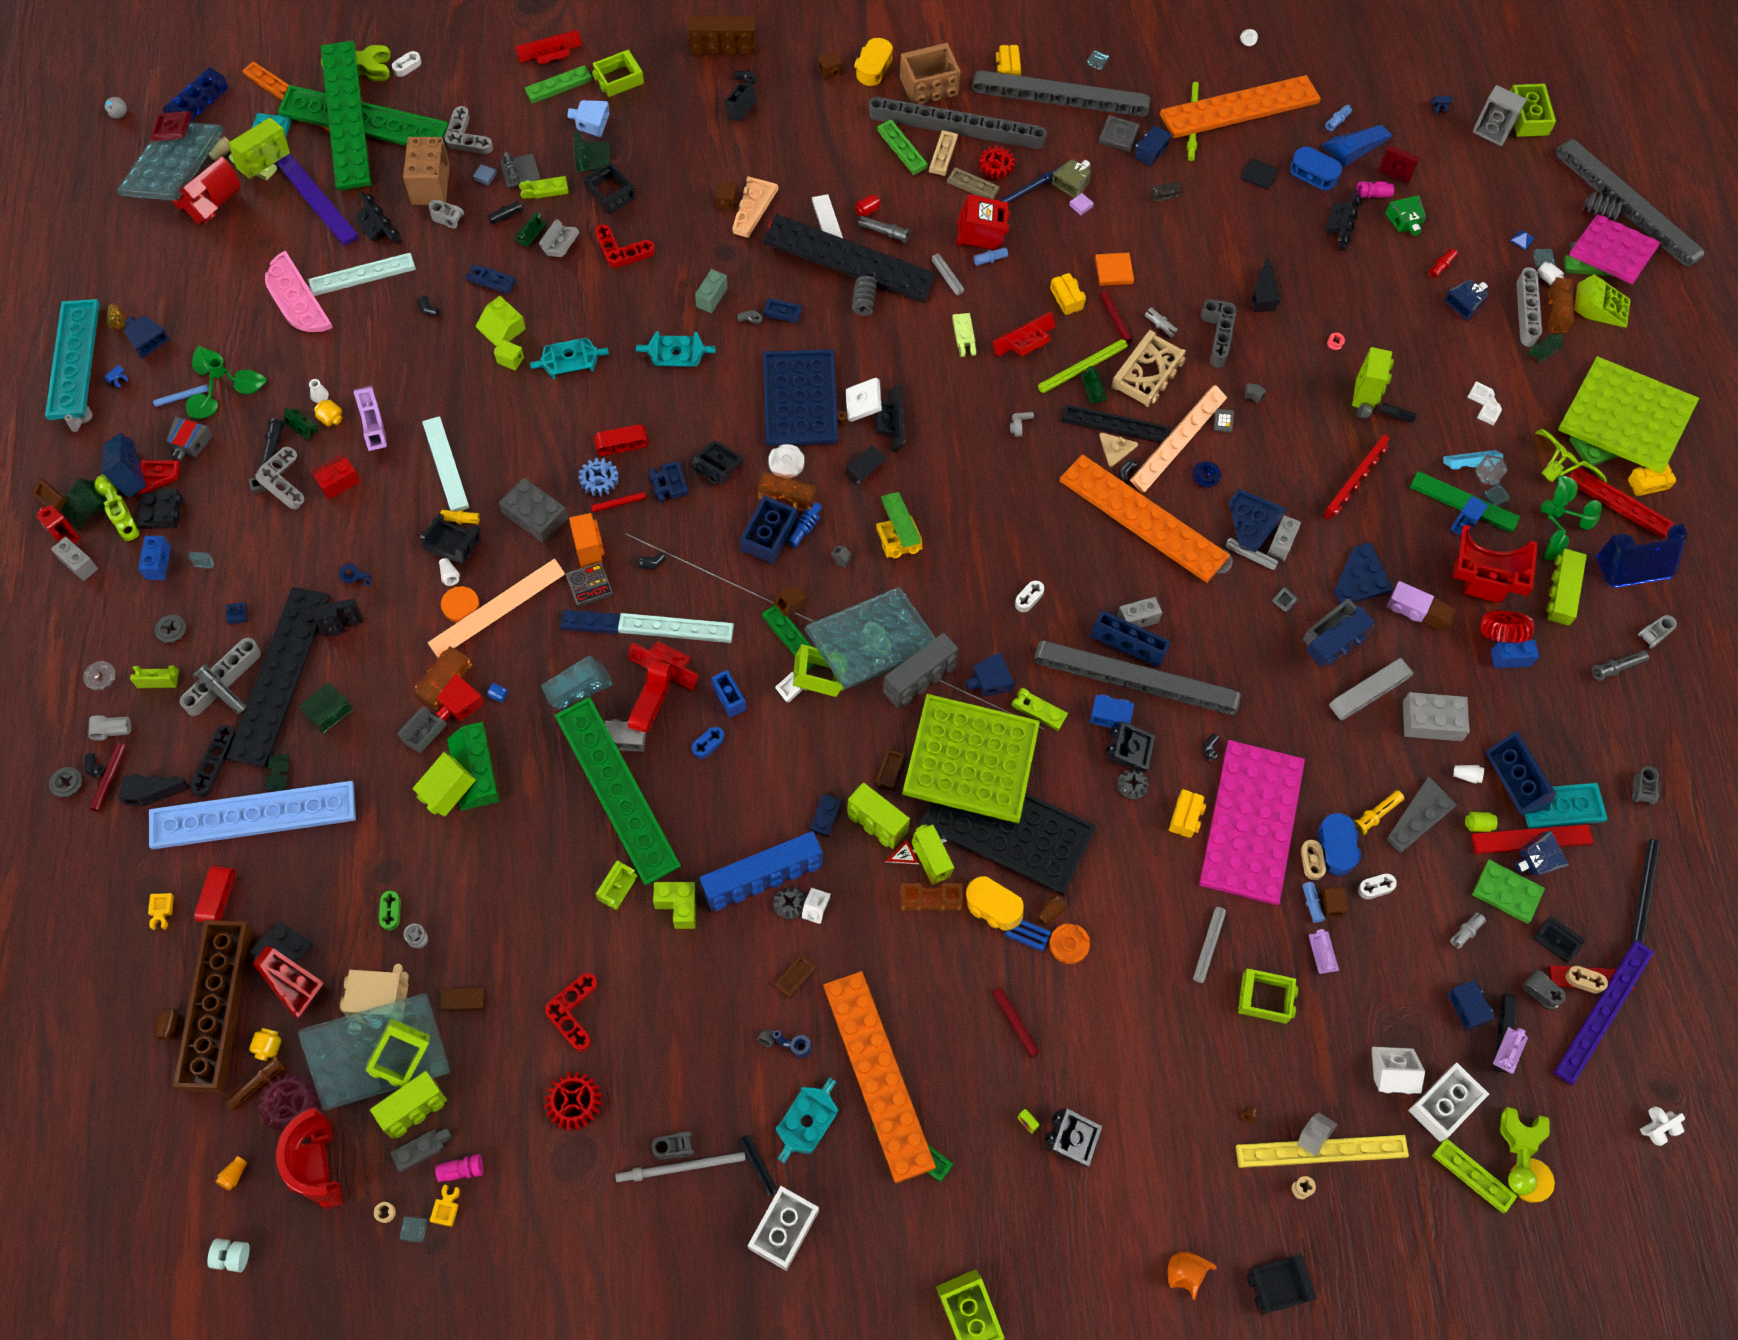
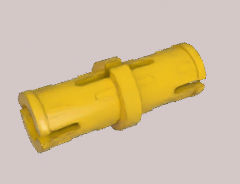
M441 510V514H444V521L457 522L460 525L462 523L478 525L480 522V518H478L480 517L479 513L463 512V510Z

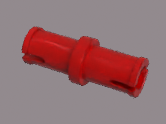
M1450 248L1443 257L1437 259L1436 264L1428 271L1429 275L1432 278L1434 276L1438 278L1443 270L1449 268L1450 263L1458 256V252Z

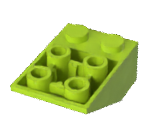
M1595 274L1578 283L1574 311L1586 319L1624 328L1627 327L1630 299Z

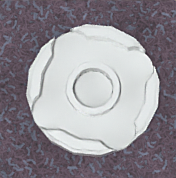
M790 444L780 445L778 448H774L769 455L770 470L781 478L795 477L804 468V455L796 446Z

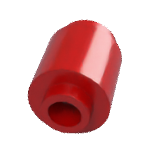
M868 195L855 204L856 214L867 217L877 211L881 206L876 195Z

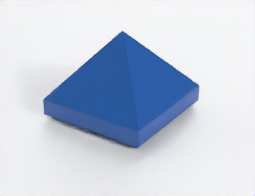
M1519 230L1511 242L1526 250L1534 240V237Z

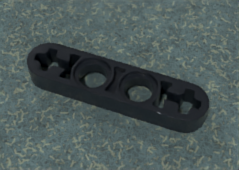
M229 725L218 727L193 779L191 790L198 797L203 798L211 793L226 761L236 734ZM229 732L230 735L223 738L222 734ZM215 749H223L220 756H213ZM210 765L215 766L211 774H205L206 767ZM204 784L205 789H200L199 791L198 786L202 787Z
M1503 993L1500 1000L1496 1055L1507 1028L1509 1027L1513 1030L1515 1028L1517 998L1513 994ZM1495 1065L1496 1071L1509 1073Z

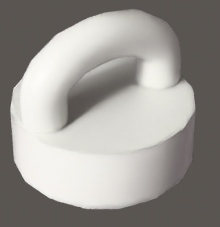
M1246 29L1241 34L1240 39L1244 45L1252 46L1257 42L1258 35L1256 31Z

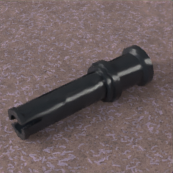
M268 420L269 428L264 436L266 444L260 467L275 455L277 444L281 442V431L285 427V423L281 420Z

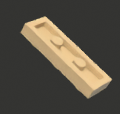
M942 130L929 168L930 173L946 175L958 134Z

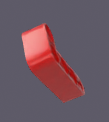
M656 660L650 661L647 671V682L630 714L628 729L643 733L649 732L670 686L671 664Z

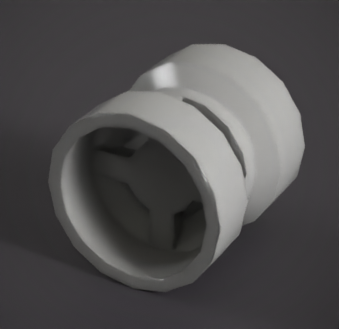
M411 924L404 930V939L411 948L421 949L427 944L428 935L421 925Z

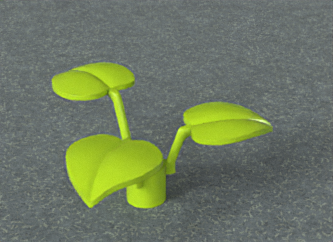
M1540 429L1535 433L1553 441L1557 448L1551 461L1547 464L1548 466L1541 472L1549 481L1553 482L1558 476H1563L1580 466H1585L1592 470L1599 479L1607 483L1606 477L1599 469L1585 460L1579 463L1575 456L1568 452L1548 431ZM1561 451L1563 457L1557 462L1555 459ZM1567 457L1576 464L1562 471L1564 467L1561 463Z

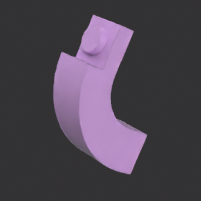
M372 386L355 389L354 395L360 411L364 429L363 434L368 451L387 447L383 421Z

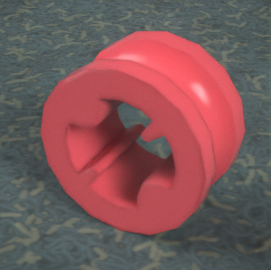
M1333 333L1330 335L1327 344L1332 350H1339L1342 348L1345 338L1340 333Z

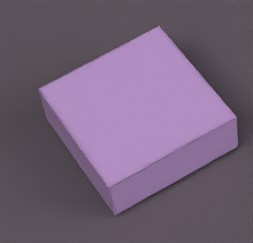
M1081 193L1070 201L1069 206L1080 215H1083L1093 207L1094 203Z

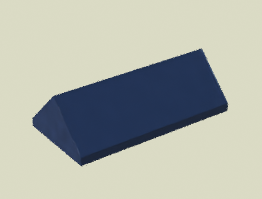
M1518 730L1485 752L1521 815L1549 809L1556 792Z

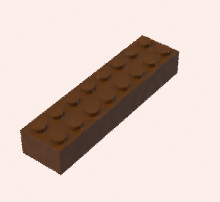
M204 921L173 1087L180 1092L224 1094L253 928L247 922Z

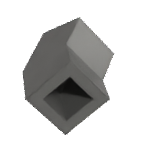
M1247 383L1244 399H1252L1258 404L1265 397L1267 391L1258 384Z
M256 477L248 479L251 490L254 493L266 491V488L256 480Z
M836 546L831 554L835 559V563L846 568L851 560V553L845 546Z

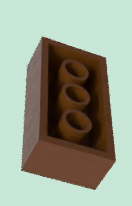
M689 16L690 54L755 55L754 16Z

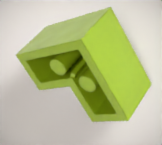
M654 882L653 903L655 909H674L673 923L675 929H695V882Z

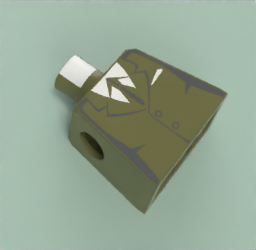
M1074 159L1070 160L1053 173L1052 185L1071 197L1076 198L1084 191L1090 181L1091 164L1087 160H1083L1081 163Z

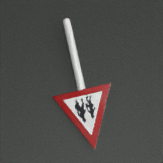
M908 839L885 861L889 863L919 864L914 854L916 853L915 849L912 850Z

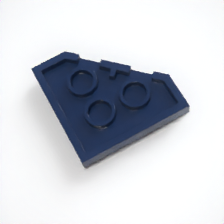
M1238 489L1229 500L1239 545L1256 553L1286 513L1285 507L1241 489Z
M1372 543L1353 548L1333 591L1339 605L1346 599H1349L1352 603H1357L1392 593L1394 590Z

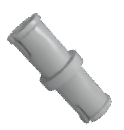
M1152 307L1148 311L1153 316L1146 312L1145 317L1152 321L1157 329L1164 331L1170 338L1174 336L1170 329L1177 333L1178 328L1174 327L1167 321L1165 316L1162 317Z
M1475 913L1467 923H1463L1460 926V930L1450 939L1452 945L1456 947L1459 944L1457 948H1461L1469 938H1473L1476 935V931L1486 922L1485 917L1482 914L1479 916V913Z

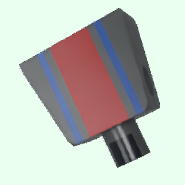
M175 417L167 438V444L173 451L170 457L181 462L184 455L193 458L197 457L212 438L208 427Z

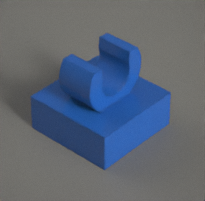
M120 365L116 366L104 378L109 385L114 382L117 388L121 387L117 381L118 379L128 382L127 376L123 374L124 369Z

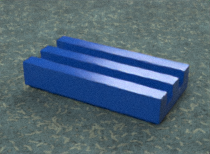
M1024 920L1021 921L1020 926L1045 937L1018 926L1012 929L1042 942V944H1038L1012 933V930H1007L1006 937L1042 952L1051 933Z

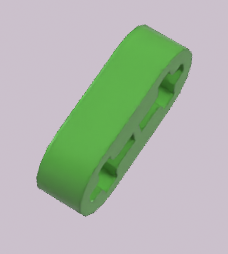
M386 891L380 899L379 923L386 931L396 929L400 922L401 899L394 891ZM393 897L395 901L391 903V908H389V904L386 901ZM389 913H391V917L394 921H391L390 925H387L385 920H388Z

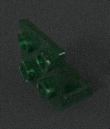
M574 132V159L577 172L596 171L603 165L610 162L609 142L585 143V138L581 137V132Z
M78 478L65 495L67 500L61 510L74 528L81 530L96 509L99 511L105 510L103 502L107 501V498L101 496L96 491L95 481Z
M331 683L326 684L299 705L300 710L322 734L354 710L349 700L344 695L342 696Z

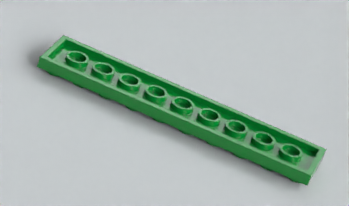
M354 41L320 45L336 188L339 191L371 186Z
M289 85L278 110L279 116L329 128L326 93ZM362 102L366 137L407 146L408 137H442L444 139L448 128L446 121Z
M588 697L555 714L559 725L644 885L648 886L681 868L679 861L591 698Z

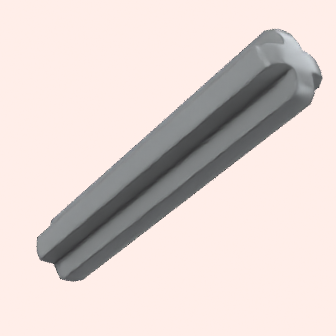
M933 255L932 262L957 296L963 294V286L941 255Z
M1229 538L1226 543V548L1272 570L1278 564V560L1258 550L1255 553L1241 547L1237 540Z

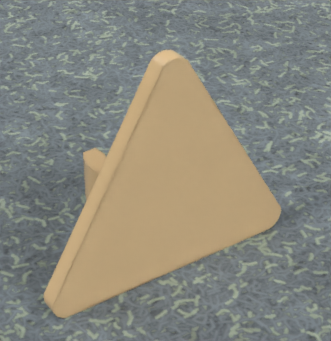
M1100 433L1099 436L1109 467L1116 465L1138 446L1137 442L1123 439L1122 437Z

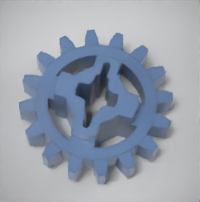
M595 458L593 463L588 460V466L582 465L583 470H579L580 476L578 479L581 488H585L586 493L591 491L592 496H595L596 493L602 496V492L609 494V489L615 490L614 484H618L619 475L616 466H612L611 461L606 463L603 458L601 462H598V459Z

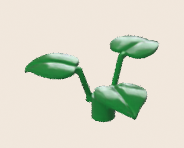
M199 345L193 355L192 366L194 371L200 375L210 373L208 397L204 394L190 396L186 402L187 415L195 419H204L212 416L217 411L218 402L211 399L214 378L219 379L226 374L232 382H235L234 389L245 395L257 392L266 383L267 379L263 375L251 370L237 371L235 378H233L228 369L224 368L221 355Z
M1558 476V484L1553 501L1547 499L1541 506V512L1549 515L1548 519L1552 520L1560 529L1552 535L1543 557L1545 561L1555 559L1558 554L1560 555L1564 549H1567L1569 544V537L1565 535L1566 530L1555 518L1561 517L1564 513L1581 517L1580 527L1589 530L1596 526L1601 516L1602 505L1597 500L1589 501L1584 507L1583 514L1564 509V506L1568 505V502L1575 498L1578 490L1576 481L1567 476Z

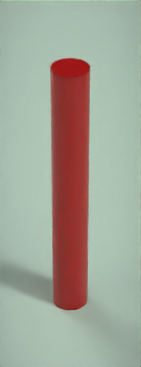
M645 492L613 499L591 505L592 512L601 511L646 499Z

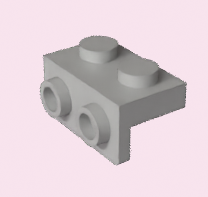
M556 219L539 242V245L547 256L563 257L570 245L575 241L579 231L576 227H564L560 220Z

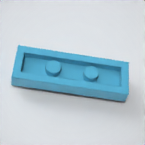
M1496 450L1444 456L1443 463L1449 466L1450 469H1461V466L1478 467L1479 464L1495 465L1496 462L1503 461V454Z

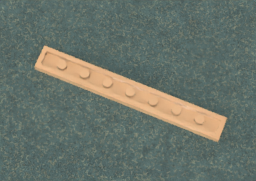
M553 559L429 641L428 645L439 659L565 575L557 561Z

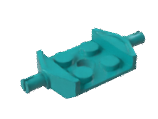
M656 331L649 344H636V352H647L655 366L696 367L699 365L704 353H716V346H704L697 332H694V336H659V331ZM675 350L681 351L678 355L672 354Z
M588 338L550 344L544 347L543 355L540 358L541 361L530 362L531 370L544 368L553 379H556V374L590 368L591 372H593L598 356L609 355L608 347L597 349ZM568 352L573 353L571 357L564 356Z
M829 1077L821 1089L802 1087L801 1092L783 1120L775 1128L778 1136L784 1143V1149L777 1158L785 1164L793 1152L812 1154L837 1115L838 1108L829 1093L837 1083L834 1079L832 1081V1078ZM810 1116L813 1119V1124L810 1127H804L801 1124L803 1117Z

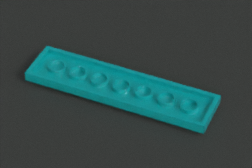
M98 299L61 301L45 412L47 420L64 419L66 415H71L73 418L85 417L100 306Z

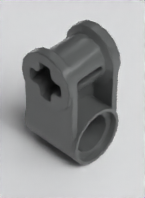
M1645 766L1634 775L1633 802L1642 801L1653 806L1656 805L1659 797V774L1656 768Z
M1535 970L1522 985L1523 989L1530 996L1534 997L1548 1010H1555L1566 999L1565 992L1540 970Z
M681 1132L656 1138L652 1143L654 1157L658 1160L693 1156L694 1151L691 1149L690 1141L692 1133ZM682 1141H684L685 1149L682 1147ZM659 1144H665L668 1146V1149L665 1153H658L656 1147Z

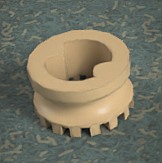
M381 1202L374 1209V1217L382 1223L390 1222L395 1216V1207L388 1202ZM384 1206H388L389 1216L382 1219L380 1217L382 1214L380 1210Z

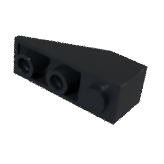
M1269 258L1264 263L1251 297L1254 312L1275 311L1277 304L1280 302V295L1276 292V279H1273V266L1270 265Z
M132 774V776H123L118 798L125 805L147 806L186 791L190 786L183 778L177 776L164 778L159 775L144 777L140 774Z

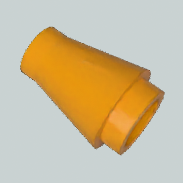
M236 1156L217 1175L218 1179L215 1182L222 1188L231 1191L233 1187H236L248 1163Z

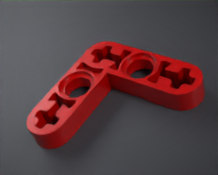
M602 224L595 229L600 248L607 264L612 268L652 257L655 254L654 243L650 240H643L619 248L609 226ZM606 244L613 245V247L609 249L605 248L604 246ZM630 251L635 252L634 256H627L626 254Z
M591 973L581 975L549 1001L545 1007L547 1017L578 1052L586 1051L590 1047L591 1039L571 1015L570 1011L597 989V979ZM584 980L591 981L592 986L590 988L585 986L582 989L583 994L581 995L576 986L579 985L581 989L585 985ZM569 992L577 993V999L573 1002H568L566 995ZM553 1006L555 1008L559 1007L558 1011L562 1015L560 1020L555 1013L550 1014ZM565 1021H572L574 1026L572 1030L564 1031L562 1029L563 1023ZM576 1032L581 1039L585 1038L583 1046L581 1044L576 1045L578 1043L574 1037Z

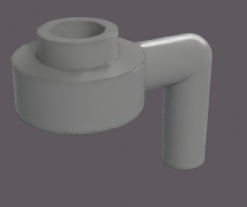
M86 405L85 417L73 419L71 415H66L64 419L73 432H77L82 423H86L92 418V412Z
M1033 412L1013 414V423H1010L1011 434L1014 433L1015 437L1022 436L1021 420L1034 419Z

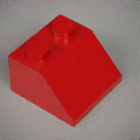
M343 454L310 471V474L328 500L361 482L356 470Z

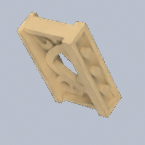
M1151 330L1148 331L1115 375L1111 386L1112 389L1120 390L1145 404L1147 408L1151 403L1154 404L1157 401L1158 393L1166 389L1169 378H1174L1177 373L1176 369L1178 366L1182 367L1186 360L1184 357L1186 350H1181L1163 340ZM1168 353L1174 356L1175 360L1169 362L1167 361V359L1170 358V356L1167 355L1162 358L1161 355ZM1144 355H1149V359H1146ZM1156 361L1159 374L1142 377L1143 371L1138 363L1149 364ZM1132 371H1138L1139 377H1136L1137 374H1133ZM1139 385H1143L1144 391L1145 388H1150L1151 392L1148 394L1143 393L1139 390Z

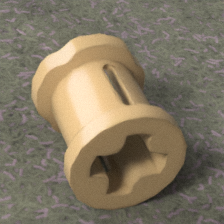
M1308 1176L1300 1177L1292 1184V1192L1298 1199H1305L1316 1190L1315 1182ZM1304 1184V1188L1307 1189V1191L1303 1192V1188L1300 1187V1185Z

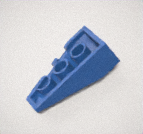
M1378 125L1334 136L1323 143L1322 147L1345 167L1392 138L1393 135L1383 125Z

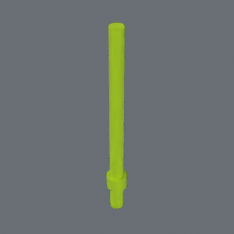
M1198 82L1192 83L1191 102L1198 101ZM1196 133L1190 134L1189 141L1187 142L1189 161L1195 159V151L1197 150Z

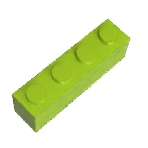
M1564 549L1560 555L1556 556L1554 561L1556 570H1554L1551 579L1554 583L1549 591L1551 601H1549L1546 612H1548L1547 620L1570 626L1576 619L1587 554Z

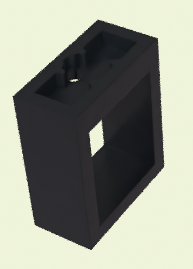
M612 162L603 165L583 178L585 189L608 215L636 199L635 187ZM613 178L621 189L604 198L595 187Z

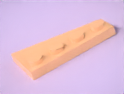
M748 176L746 180L747 185L743 191V199L739 204L740 209L737 212L732 228L734 234L747 238L751 235L778 191L777 184Z

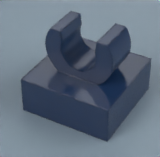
M1436 96L1432 98L1431 106H1435L1434 112L1439 113V108L1442 107L1443 113H1447L1449 110L1448 105L1452 103L1453 96Z
M246 602L226 605V621L228 625L248 622Z

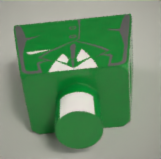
M1419 195L1392 201L1385 212L1399 232L1410 230L1412 236H1417L1422 232L1420 227H1422L1426 215Z

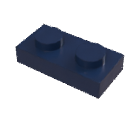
M768 298L764 309V316L798 323L802 306Z
M823 794L811 824L810 832L813 831L818 835L829 838L842 800Z

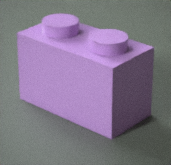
M1399 581L1386 607L1395 613H1401L1409 617L1411 620L1422 622L1434 596Z

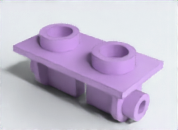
M1324 929L1317 930L1315 934H1309L1308 937L1319 974L1339 971L1328 931L1325 932Z
M1507 1028L1493 1062L1494 1065L1511 1074L1514 1073L1528 1039L1525 1035V1030L1517 1028V1030Z

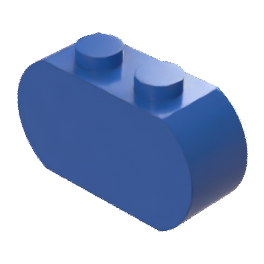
M1302 147L1295 152L1290 170L1294 176L1322 190H1330L1336 186L1342 172V166L1339 161L1311 147Z
M1340 813L1328 815L1318 828L1319 843L1323 850L1326 872L1334 876H1345L1354 869L1361 859V850L1357 847L1358 830L1355 829L1353 820L1348 816Z

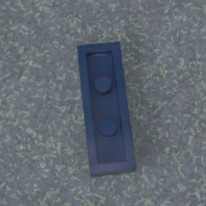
M563 610L560 627L561 630L618 634L620 614Z

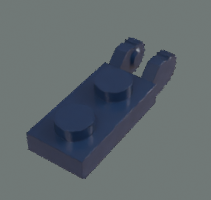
M478 265L470 267V270L475 274L467 273L465 276L468 281L474 284L477 283L509 295L516 283V279L512 276Z

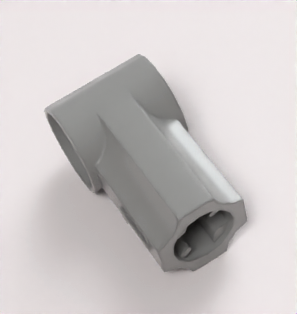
M96 715L89 718L88 738L92 740H105L107 736L128 735L131 732V723L128 716L107 718Z

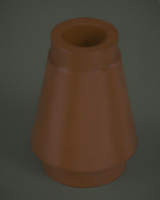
M1054 895L1049 897L1037 917L1042 923L1047 925L1048 922L1063 913L1067 905L1060 897Z

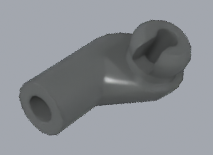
M754 310L736 314L738 322L746 320L754 324L762 322L761 314Z

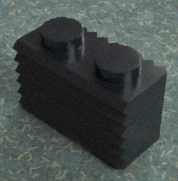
M739 83L735 87L736 89L725 99L724 105L730 120L741 121L745 118L747 112L753 109V105L758 99L752 84Z

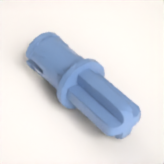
M1350 105L1344 106L1339 112L1333 114V117L1325 123L1327 130L1333 131L1339 124L1345 121V118L1352 112Z
M1004 247L994 251L989 249L985 253L974 255L975 265L979 266L989 262L994 263V260L1007 257V248Z
M1313 882L1304 883L1302 887L1307 900L1305 904L1309 907L1313 923L1322 922L1325 920L1320 904L1322 900L1318 898L1315 884Z

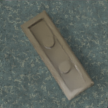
M956 167L947 179V183L974 195L994 199L1000 189V186Z

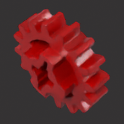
M997 146L994 149L988 147V151L983 150V154L980 155V171H985V176L991 175V179L994 176L998 180L1000 176L1006 178V174L1011 175V172L1014 171V154H1009V149L1004 151L1003 146L1000 149Z

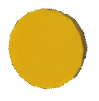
M1530 1158V1170L1537 1177V1187L1533 1193L1519 1195L1518 1197L1529 1203H1539L1550 1197L1554 1190L1555 1182L1553 1174L1547 1165L1542 1161Z

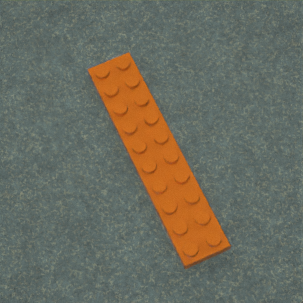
M1305 75L1161 109L1160 116L1170 134H1172V138H1177L1318 104L1321 98L1308 76Z
M1083 454L1060 477L1061 483L1206 583L1211 580L1230 557V554Z
M860 971L823 984L895 1184L936 1169L863 972Z

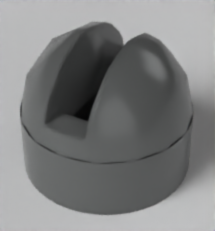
M1361 403L1357 416L1360 418L1370 417L1373 412L1371 406Z
M771 1029L763 1030L757 1040L766 1047H772L775 1042L773 1037L774 1031Z

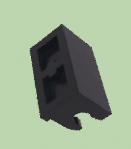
M872 444L847 466L844 474L858 485L887 458Z
M1552 916L1542 923L1533 936L1534 940L1566 963L1570 962L1577 955L1586 942L1585 939Z

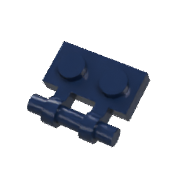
M679 461L661 465L662 472L659 473L656 472V469L649 470V480L654 486L653 492L659 503L666 501L664 495L668 493L671 499L689 495ZM665 480L666 485L661 486L660 481Z

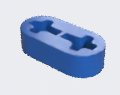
M712 727L693 743V755L697 759L708 757L724 742L723 730L719 727ZM712 734H719V739L714 738L712 740ZM697 747H704L705 751L698 752Z

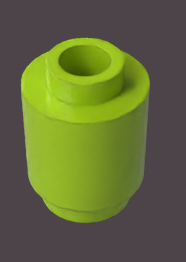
M1470 812L1465 818L1466 827L1473 832H1491L1497 828V816L1490 812Z

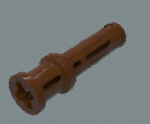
M274 1055L272 1060L263 1068L259 1067L257 1069L256 1075L225 1099V1104L230 1110L234 1111L265 1083L270 1084L272 1078L287 1069L286 1066Z

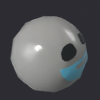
M111 97L106 100L104 107L109 116L119 119L126 115L127 106L121 98Z

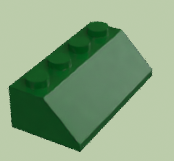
M483 722L461 727L447 738L450 756L455 758L476 781L458 801L460 811L500 802L487 731Z

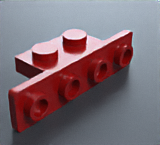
M573 30L517 45L515 48L521 63L536 59L539 64H548L551 60L565 59L566 56L570 55L569 49L580 47L582 43L579 31Z
M1049 312L993 340L995 355L1000 356L1013 350L1020 356H1023L1050 342V336L1046 332L1055 328L1053 313Z
M660 642L655 643L649 650L635 643L630 644L628 660L647 669L651 660L671 664V681L692 691L696 688L699 675L685 668L690 663L691 657Z

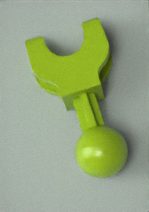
M371 45L363 51H356L359 75H364L372 81H385L389 78L390 72L388 67L384 64H379L388 62L390 59L388 47Z
M101 474L95 480V489L101 496L107 498V501L103 503L110 521L116 526L124 541H131L137 538L139 530L122 497L117 494L119 489L105 475ZM132 527V532L125 534L124 529Z
M1506 1107L1501 1115L1500 1132L1509 1143L1510 1152L1517 1154V1165L1510 1172L1508 1183L1515 1193L1529 1195L1537 1187V1177L1530 1170V1157L1538 1151V1146L1549 1136V1118L1539 1115L1532 1123V1127H1526L1519 1121L1518 1111L1514 1108Z

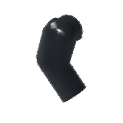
M420 296L417 304L421 312L437 317L439 315V308L430 306L427 296Z
M1128 459L1119 468V478L1126 484L1129 483L1128 472L1137 468L1136 461Z
M660 552L654 558L641 556L638 558L637 563L641 568L654 570L666 560V557Z
M1212 733L1202 745L1204 757L1209 761L1215 760L1218 757L1214 746L1220 740V737L1215 733Z
M94 753L85 754L86 773L95 778L102 777L105 773V767L96 764Z

